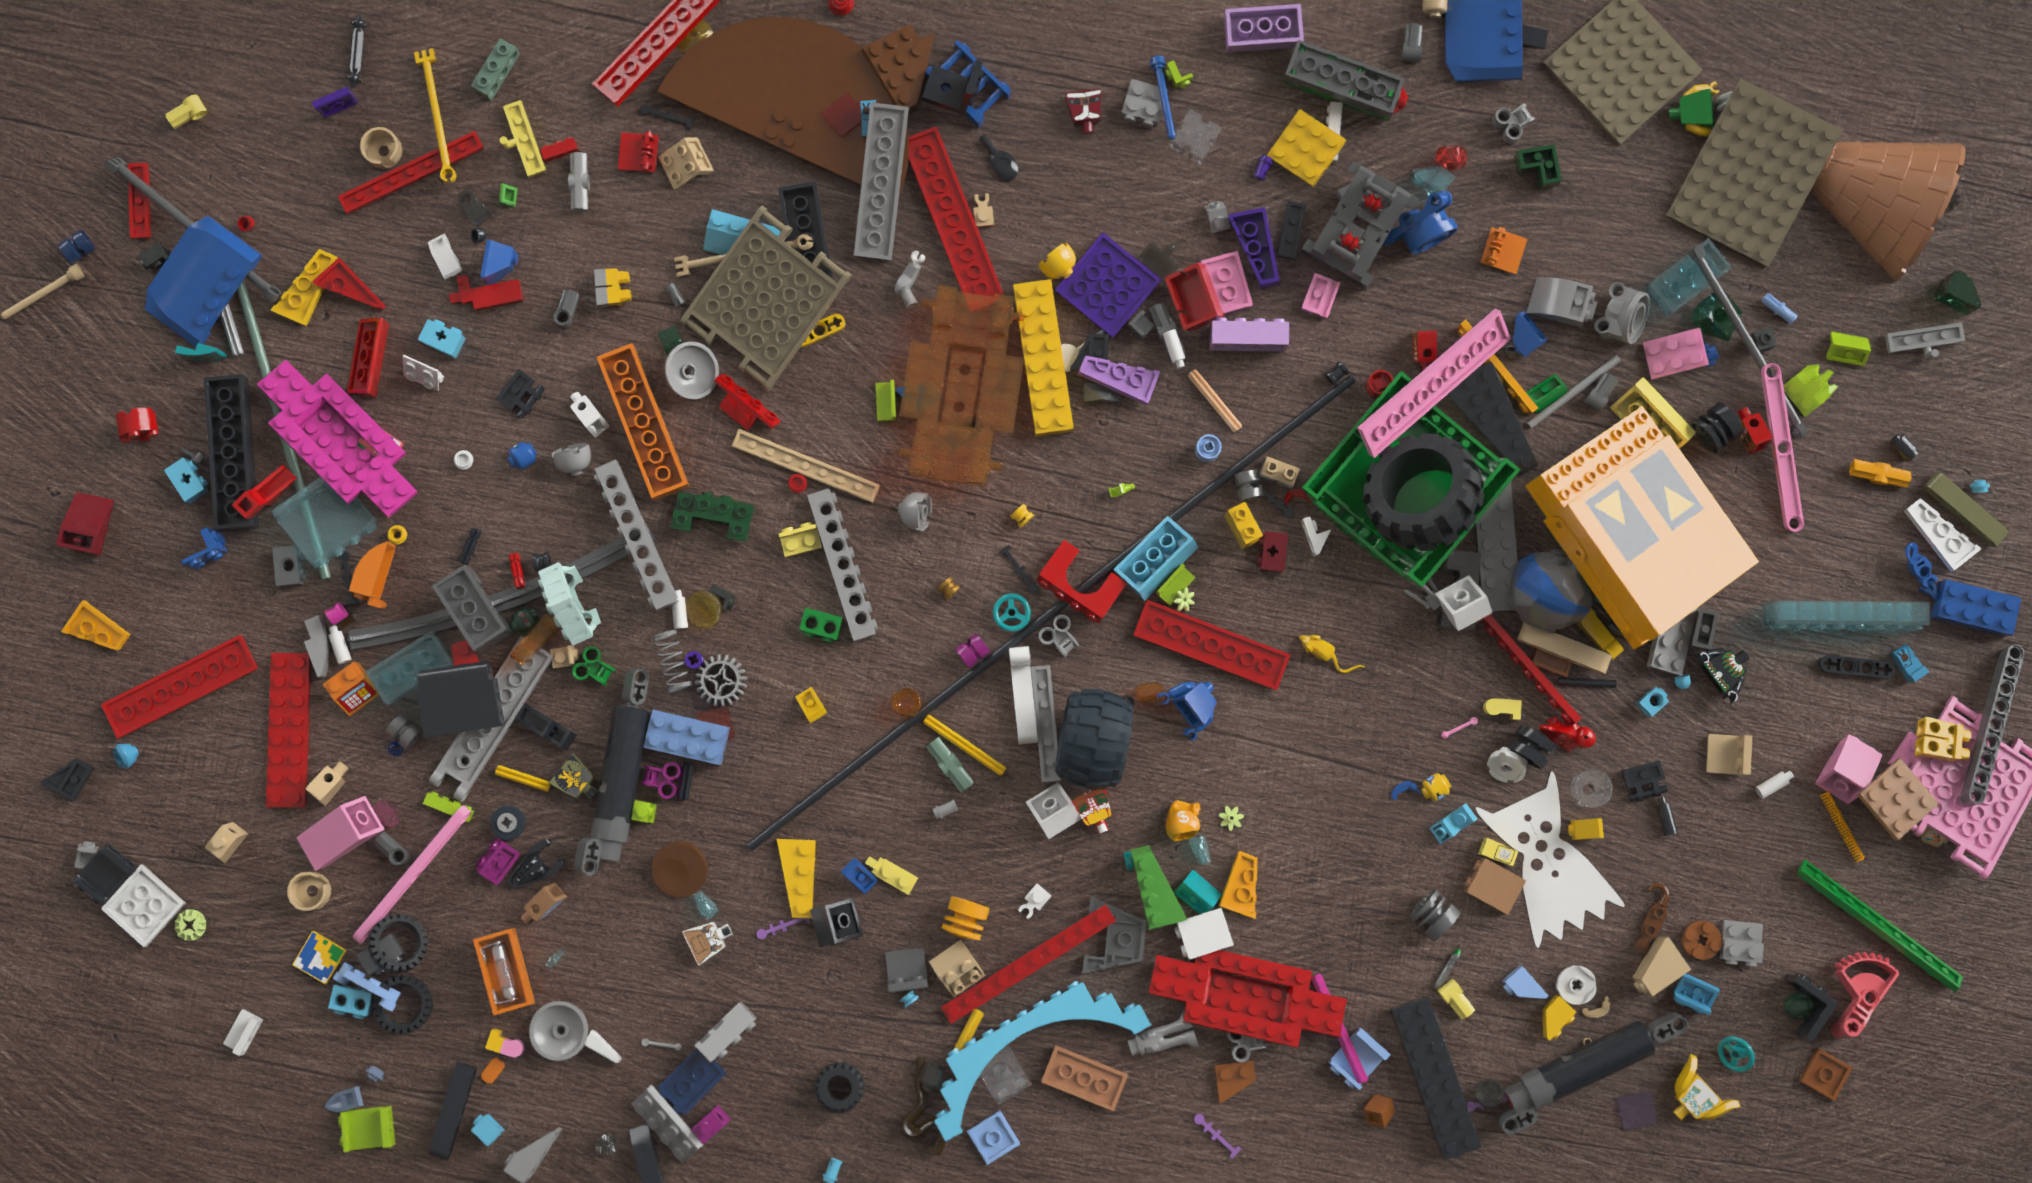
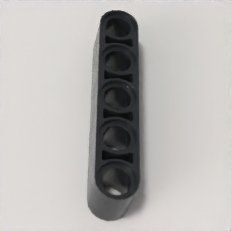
M461 1062L456 1063L429 1148V1155L445 1160L450 1158L477 1067Z

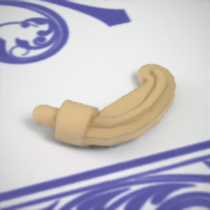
M1606 996L1605 1001H1602L1601 1008L1591 1011L1583 1008V1014L1590 1018L1606 1015L1610 1009L1609 997Z

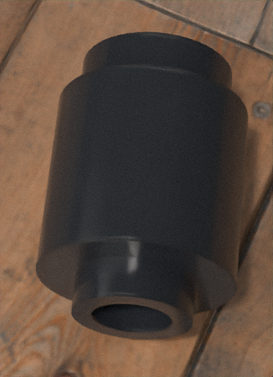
M1897 434L1890 440V448L1902 460L1909 462L1919 453L1917 446L1905 434Z

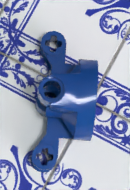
M1442 190L1431 193L1428 196L1425 207L1421 211L1410 210L1403 212L1399 218L1400 225L1389 231L1390 233L1381 247L1394 244L1403 238L1411 254L1414 255L1438 245L1455 234L1459 228L1454 219L1448 218L1444 211L1452 203L1450 192Z

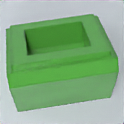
M501 183L499 205L515 207L517 188Z

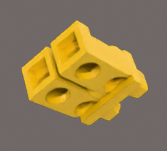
M1930 717L1917 720L1916 737L1918 739H1916L1915 757H1929L1947 762L1969 759L1970 751L1969 749L1962 748V742L1967 743L1970 741L1971 731L1963 729V725H1956Z

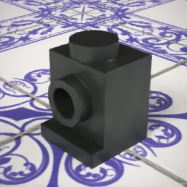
M159 242L139 253L142 258L140 263L146 271L162 268L170 256L165 246Z

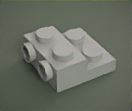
M1131 79L1121 116L1130 122H1135V120L1143 122L1142 124L1148 127L1158 126L1162 112L1158 86Z
M1722 920V948L1719 959H1726L1725 963L1738 964V961H1745L1747 966H1757V963H1762L1764 944H1762L1763 924Z

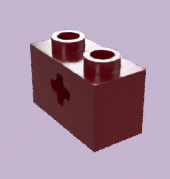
M1265 531L1263 536L1260 537L1259 547H1262V551L1257 556V566H1260L1259 571L1281 574L1284 572L1288 534ZM1271 548H1273V551L1276 552V554H1274L1273 557H1271L1270 553L1267 552Z

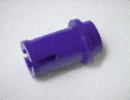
M1262 155L1258 159L1259 164L1253 177L1262 181L1265 180L1268 169L1273 164L1272 158L1266 155Z

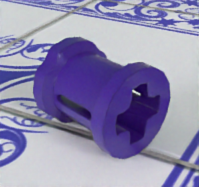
M696 651L689 652L685 657L686 665L692 669L697 670L699 666L702 667L704 664L702 655ZM695 655H697L699 662L693 665L690 659L695 658Z

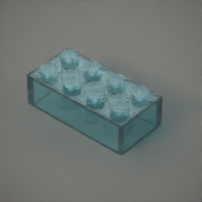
M1709 238L1699 245L1706 255L1704 256L1705 260L1717 279L1732 269L1731 265ZM1687 254L1650 282L1644 289L1668 318L1710 285L1696 261H1693L1690 255Z
M430 631L365 672L383 702L391 706L420 688L418 682V672L420 670L454 665L453 658L437 632Z

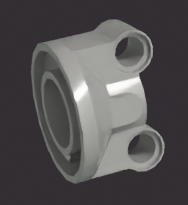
M1617 282L1609 288V295L1612 299L1607 306L1605 317L1599 318L1595 322L1594 327L1603 339H1615L1633 344L1640 337L1646 324L1650 308V297L1645 292L1627 288L1624 284ZM1623 291L1622 295L1615 296L1617 292ZM1604 326H1609L1606 331H1601Z

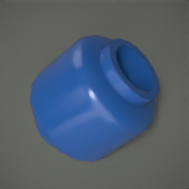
M520 442L509 449L507 460L512 468L517 467L519 470H524L535 462L537 453L530 443Z

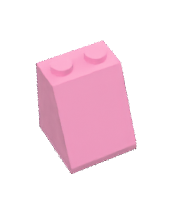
M1849 734L1839 742L1815 784L1849 804L1858 797V793L1871 783L1882 754Z

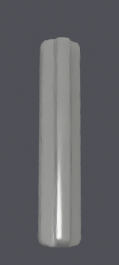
M227 304L220 316L232 354L237 357L243 355L244 351L229 304Z

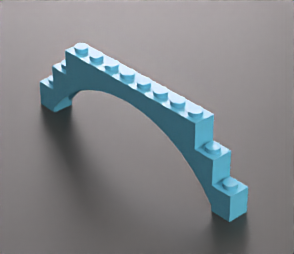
M1076 981L1067 986L1068 991L1064 993L1058 991L1051 995L1052 1000L1046 1003L1042 1000L1033 1005L1034 1010L1029 1013L1027 1010H1024L1017 1014L1018 1019L1010 1022L1008 1019L999 1024L1000 1029L993 1032L990 1029L983 1033L981 1040L976 1041L974 1038L965 1043V1049L959 1051L957 1048L949 1052V1057L946 1061L957 1080L953 1081L950 1079L942 1084L943 1088L940 1091L951 1111L943 1110L936 1114L937 1119L934 1120L944 1140L947 1141L963 1132L960 1127L963 1111L975 1081L990 1060L1008 1043L1039 1026L1065 1020L1085 1019L1102 1021L1128 1029L1132 1035H1135L1151 1026L1140 1004L1135 1006L1133 1003L1124 1008L1125 1013H1122L1112 993L1107 995L1106 992L1097 996V1001L1094 1003L1084 983L1078 984Z

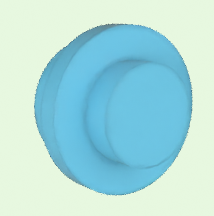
M1974 480V483L1970 484L1973 493L1988 492V487H1990L1986 480Z

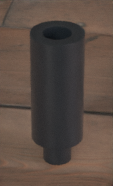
M1665 796L1657 798L1659 805L1656 807L1664 836L1678 833L1671 804L1666 802Z

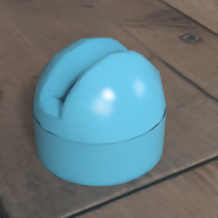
M1689 674L1674 677L1675 684L1680 689H1687L1691 684Z

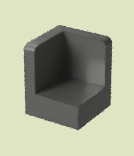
M1142 310L1128 325V329L1141 341L1155 327L1144 316Z

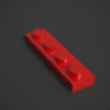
M127 164L128 169L149 186V164ZM128 181L130 238L132 240L151 239L150 199Z

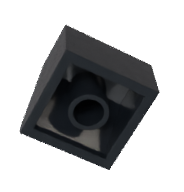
M853 898L810 910L820 947L863 936Z

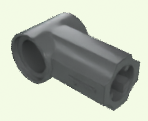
M1411 23L1405 26L1404 44L1402 45L1400 56L1401 61L1420 63L1422 46H1420L1422 26L1419 24Z
M571 290L563 291L558 309L553 316L555 323L562 330L572 327L573 317L580 299V294ZM568 316L566 322H559L560 317Z
M1604 373L1595 388L1588 393L1583 403L1600 413L1619 381L1611 374Z
M386 831L379 834L373 842L389 858L392 864L405 866L410 862L411 853L396 842ZM399 852H402L404 855L401 862H398L396 858Z

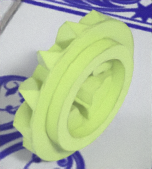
M185 910L175 920L174 930H176L178 937L184 940H196L206 930L205 917L197 910ZM185 920L188 922L194 921L192 925L194 930H185V927H187Z

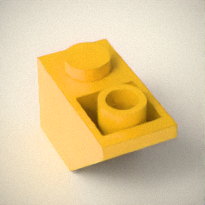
M1555 995L1542 1009L1543 1037L1549 1041L1551 1039L1555 1040L1561 1034V1028L1564 1025L1568 1026L1575 1017L1573 1015L1576 1013L1558 995Z

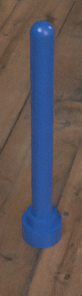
M1154 56L1150 59V66L1156 72L1167 135L1170 140H1173L1175 138V131L1163 74L1164 67L1166 66L1163 56Z

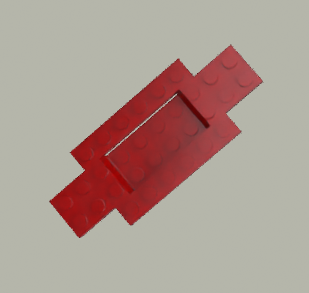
M1217 950L1196 957L1194 963L1156 955L1148 992L1150 995L1184 1002L1186 1006L1182 1022L1293 1048H1298L1301 1030L1339 1038L1347 1001L1345 998L1309 990L1312 971L1223 950ZM1213 970H1217V971H1221V972H1226V973H1230V974H1234V975H1239V976H1243V977H1247V978H1252V979H1256V980H1260V981H1265V982H1269V983H1273V984H1278V985L1286 986V987H1288V988L1279 987V986H1275V985H1271V984H1266V983H1262V982H1258V981H1253V980H1249V979H1245V978H1240V977H1236V976H1232V975H1227V974H1223V973H1219V972H1214Z

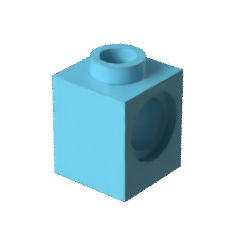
M1654 687L1635 704L1649 718L1662 709L1669 700L1666 698L1667 694L1664 690ZM1651 696L1657 698L1656 706L1650 704Z
M486 1114L484 1117L480 1115L472 1123L475 1126L471 1129L487 1146L491 1145L505 1130L489 1114Z

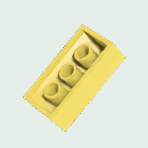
M1644 377L1610 407L1623 420L1643 406L1663 436L1670 435L1679 449L1696 433Z

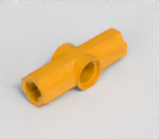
M1854 459L1849 469L1850 476L1867 479L1871 483L1878 485L1889 484L1908 488L1911 481L1910 471L1892 468L1891 465L1886 463H1870Z

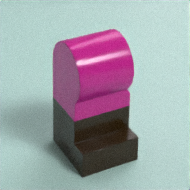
M337 603L334 607L325 611L330 622L333 625H337L340 630L356 621L346 605L342 603Z

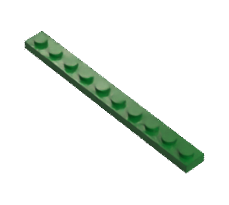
M1806 859L1800 863L1796 875L1803 881L1813 886L1819 893L1825 895L1835 905L1841 907L1866 928L1872 930L1882 940H1885L1898 952L1908 957L1913 963L1919 965L1953 992L1960 989L1962 975Z

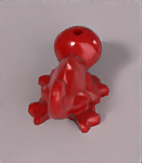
M1557 716L1547 719L1550 725H1539V730L1547 735L1548 739L1555 743L1556 746L1560 745L1561 748H1565L1567 753H1570L1572 749L1577 747L1581 749L1590 748L1596 743V735L1590 728L1586 726L1580 727L1577 723L1574 725L1563 723Z

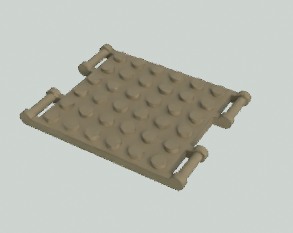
M760 206L682 316L680 323L684 326L687 325L700 335L708 345L715 341L717 335L726 340L746 356L738 368L743 372L746 371L764 385V389L770 391L842 288L851 279L852 274L848 271H843L829 260L823 252H820L815 260L810 262L784 241L792 232V228L788 225L785 226L768 213L764 206ZM764 218L781 233L777 236L761 224L759 220ZM821 263L839 276L840 280L836 282L819 269V265ZM692 315L708 326L711 332L708 333L691 320ZM752 361L770 375V378H765L751 367L750 362Z

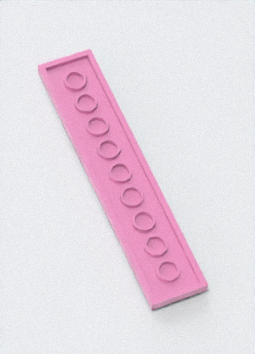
M1494 309L1358 427V431L1370 456L1375 458L1511 340L1501 311Z

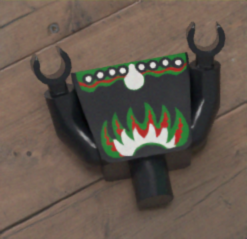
M1715 648L1695 655V658L1699 657L1701 663L1698 665L1718 692L1725 694L1722 698L1728 697L1730 699L1729 705L1737 701L1738 694L1745 681L1744 675L1747 672L1742 664L1750 659L1748 654L1742 650L1735 655L1732 650L1726 651L1723 648Z

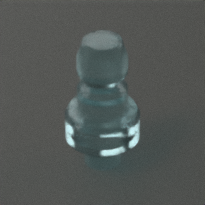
M561 948L558 949L553 956L547 958L549 961L546 965L549 968L552 965L556 967L565 951Z

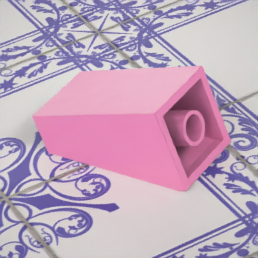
M366 796L340 805L296 838L313 868L317 871L329 866L379 834L384 828Z

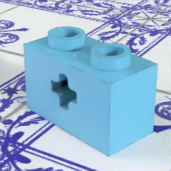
M427 319L418 340L422 344L456 359L466 339L461 335L462 331L454 327L448 329L444 327L445 323L434 319V321ZM440 335H441V336H444V335L446 336L445 339H440L439 337H440Z
M183 457L164 471L184 502L191 504L209 492L206 487L208 482L202 475L199 476L196 471L198 469L196 464L192 460L189 461Z

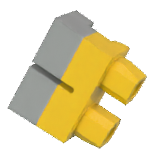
M617 268L594 269L596 303L599 309L615 305L622 306V303L632 301L630 289L621 290L620 284L630 283L629 272L618 271Z

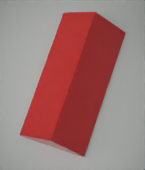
M383 318L359 319L347 388L348 394L377 398L389 323Z

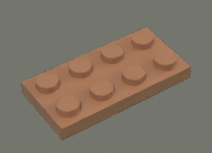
M1055 1045L1041 1082L1114 1111L1128 1074Z

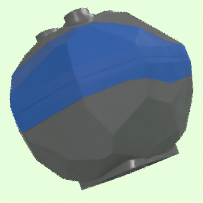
M1553 548L1549 552L1532 553L1518 562L1511 578L1509 592L1512 607L1519 614L1521 621L1548 633H1555L1556 629H1562L1581 622L1589 613L1592 607L1591 589L1570 558L1563 556L1562 551Z

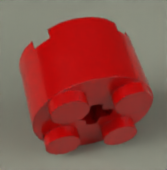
M134 408L127 414H125V411H121L115 415L121 443H130L133 440L145 443L151 441V437L159 435L155 410L152 411V408Z

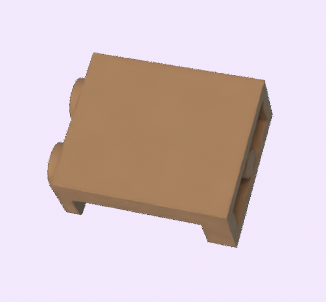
M1486 858L1477 860L1473 867L1475 872L1464 883V892L1492 906L1504 915H1508L1526 880Z

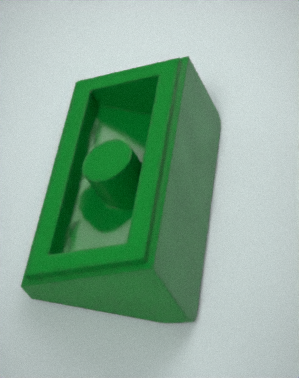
M1554 374L1526 393L1538 407L1535 410L1538 413L1567 393V386Z

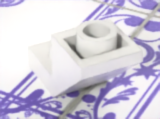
M445 233L428 242L431 254L444 279L455 276L462 271L459 260L451 250Z

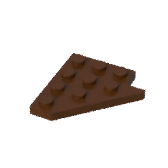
M911 24L862 47L861 50L893 104L909 107V109L915 107L918 102L935 37L933 33L919 39Z

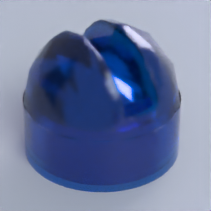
M392 741L388 745V752L392 756H400L404 752V748L397 743L398 741ZM400 746V750H391V747Z

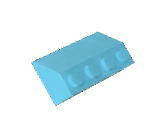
M712 209L706 229L703 250L719 255L727 254L750 220ZM763 224L777 236L781 233L774 226Z
M1167 516L1113 570L1122 580L1127 582V585L1140 598L1146 601L1199 547L1194 538Z

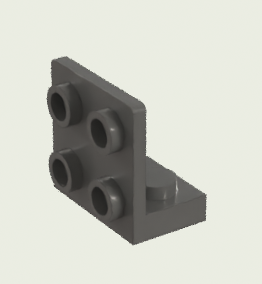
M923 947L885 953L889 992L928 987Z

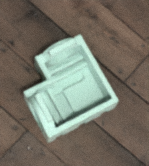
M558 562L538 571L541 578L538 582L543 590L542 595L545 601L548 602L546 604L547 610L550 615L554 614V621L557 627L562 628L561 632L565 640L569 639L574 646L593 637V631L601 621L596 608L585 611L578 600L575 587L583 582V579L575 565L567 567L562 566ZM564 573L573 575V579L569 584H567ZM585 618L592 619L589 625L587 624Z

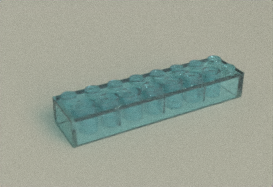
M1771 601L1764 604V627H1770V630L1775 631L1788 629V627L1790 631H1800L1809 627V631H1820L1828 628V631H1840V629L1846 628L1847 631H1859L1865 628L1866 631H1878L1885 628L1887 632L1897 630L1915 632L1916 630H1923L1924 626L1930 625L1929 602Z

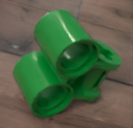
M589 646L582 653L583 659L586 661L585 664H576L573 667L572 674L578 680H586L591 676V678L606 686V681L616 669L600 661L601 652L598 648ZM588 651H596L597 657L595 660L590 661L587 658ZM581 666L587 669L584 677L577 675V669Z

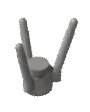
M1429 578L1428 583L1433 590L1431 591L1425 584L1422 587L1428 593L1425 596L1427 601H1424L1408 590L1404 591L1405 594L1423 604L1427 609L1431 607L1433 610H1436L1441 605L1435 595L1439 590L1431 578Z

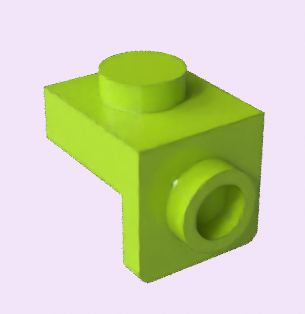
M1174 60L1167 63L1164 72L1167 80L1172 81L1175 89L1178 87L1182 89L1191 84L1190 82L1193 79L1192 73L1181 77Z

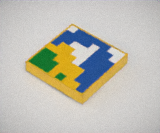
M312 931L292 965L320 982L328 984L347 950L321 934Z

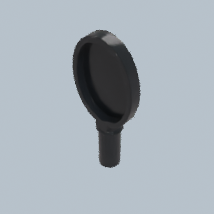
M983 134L979 139L988 152L991 153L990 164L993 172L1002 180H1014L1018 175V165L1015 159L1009 153L997 150L988 137Z

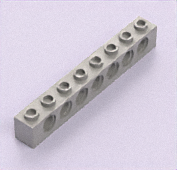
M614 460L595 468L597 474L594 475L598 486L602 485L604 489L602 496L606 503H610L612 509L609 512L612 519H617L618 533L621 538L625 537L627 542L624 545L628 555H632L635 560L632 564L636 573L640 572L643 578L640 580L644 591L648 590L650 597H648L651 608L655 607L657 611H660L678 603L679 599L619 462ZM616 479V487L608 488L609 480ZM620 496L624 497V504L617 506L615 500ZM626 514H631L633 517L632 521L628 524L624 523L623 517ZM638 531L640 538L637 541H632L631 534ZM641 549H647L648 555L644 559H640L638 556ZM650 566L656 569L653 576L646 575V569ZM656 584L663 585V591L660 594L654 593L653 589Z
M828 488L807 495L853 641L858 642L876 636L875 631L878 630L876 620H871L869 614L873 611L870 602H866L864 594H867L864 583H860L858 576L861 575L858 564H853L852 558L855 557L852 546L848 547L846 542L849 539L847 529H842L840 523L844 520L841 511H837L835 504L838 503L835 492L831 493ZM824 506H830L832 508V511L829 515H823L821 513V509ZM830 524L837 525L835 533L827 532V527ZM841 542L843 544L842 550L834 551V543ZM842 560L849 562V566L845 570L838 567L839 562ZM848 578L855 580V584L851 588L844 586V582ZM858 596L861 601L858 606L850 604L852 597ZM863 614L866 616L864 624L856 623L858 615Z

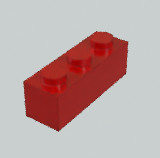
M574 137L566 138L562 142H554L550 146L545 145L540 149L545 163L574 152H579Z

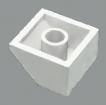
M1469 575L1435 593L1448 619L1458 631L1492 613L1487 596Z
M1059 782L1026 801L1048 839L1081 820L1075 806Z

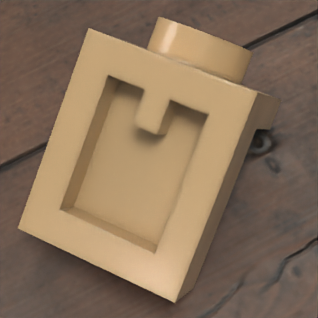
M572 645L550 649L551 655L554 656L552 659L553 669L575 666L577 664L576 661L579 660L578 650Z

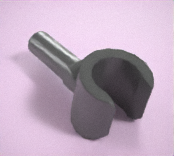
M184 448L180 450L181 453L189 456L200 465L208 459L200 451L195 455Z

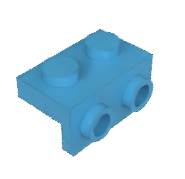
M1684 974L1680 977L1673 990V999L1679 1005L1689 1006L1699 1014L1710 1015L1711 1006L1720 991L1719 988L1691 975Z

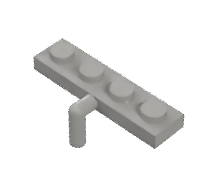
M1962 323L1888 333L1885 335L1888 354L1923 348L1925 359L1931 360L1939 355L1938 350L1934 349L1931 351V347L1962 343L1965 341Z

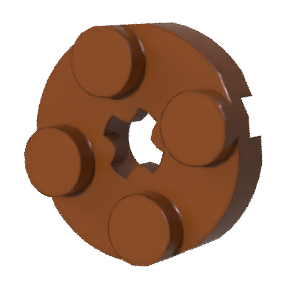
M1694 921L1684 929L1685 931L1681 938L1682 947L1693 958L1707 960L1714 957L1721 950V934L1718 928L1711 922ZM1699 935L1706 937L1704 945L1697 943Z

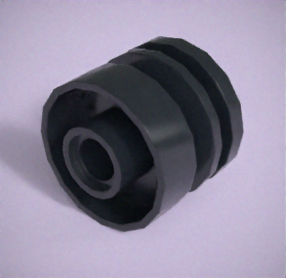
M1717 402L1708 409L1707 415L1702 414L1699 416V419L1691 423L1697 438L1713 453L1720 452L1722 447L1724 448L1728 445V440L1733 441L1744 433L1743 426L1738 417L1728 406L1721 402Z

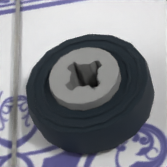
M502 806L493 813L490 826L498 838L512 840L518 838L523 833L526 819L519 808Z

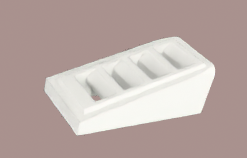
M591 1030L585 1046L611 1061L619 1063L622 1060L621 1056L595 1030Z

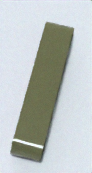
M1936 472L1924 486L1927 493L1989 546L1996 548L2008 535L2009 531L1942 473Z

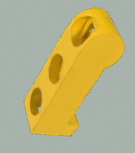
M1591 608L1585 618L1576 624L1602 652L1611 655V660H1614L1624 649L1597 618L1596 613Z

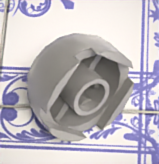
M586 443L569 445L564 450L560 448L551 453L556 467L561 472L571 473V476L582 474V470L588 467L591 461L590 447Z
M914 492L907 495L898 506V514H900L903 524L917 531H924L927 528L929 522L926 519L927 516H931L932 512L931 496H928V493Z

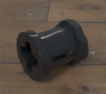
M1338 361L1334 368L1324 373V376L1333 386H1336L1337 382L1344 375L1349 374V371Z

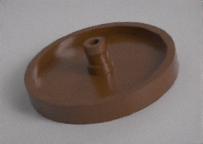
M684 841L670 842L664 845L654 856L651 865L652 877L656 885L664 893L674 897H687L699 891L708 876V863L701 850L693 844Z

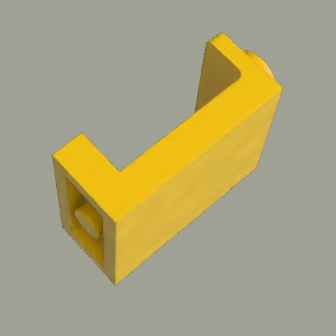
M1246 502L1233 507L1225 514L1224 517L1241 549L1258 542L1259 538L1262 537L1263 534Z

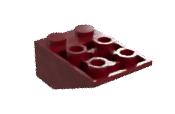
M76 492L60 526L56 546L101 556L115 500Z

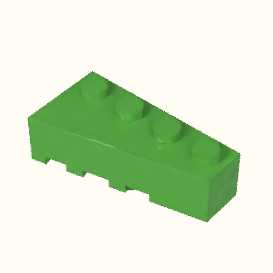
M1149 845L1130 850L1149 929L1187 920Z

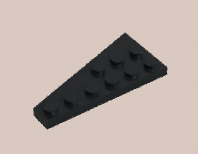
M1492 362L1478 367L1447 394L1507 459L1521 469L1519 471L1520 474L1538 466Z

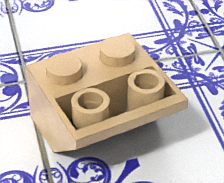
M959 940L929 961L935 973L953 997H956L986 976L962 940Z

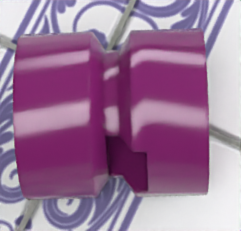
M977 633L967 639L968 643H962L955 648V651L969 669L978 663V658L983 659L991 653Z

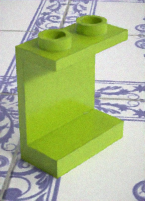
M392 1106L349 1110L340 1113L338 1117L339 1128H342L340 1146L344 1152L375 1147L386 1148L395 1145Z

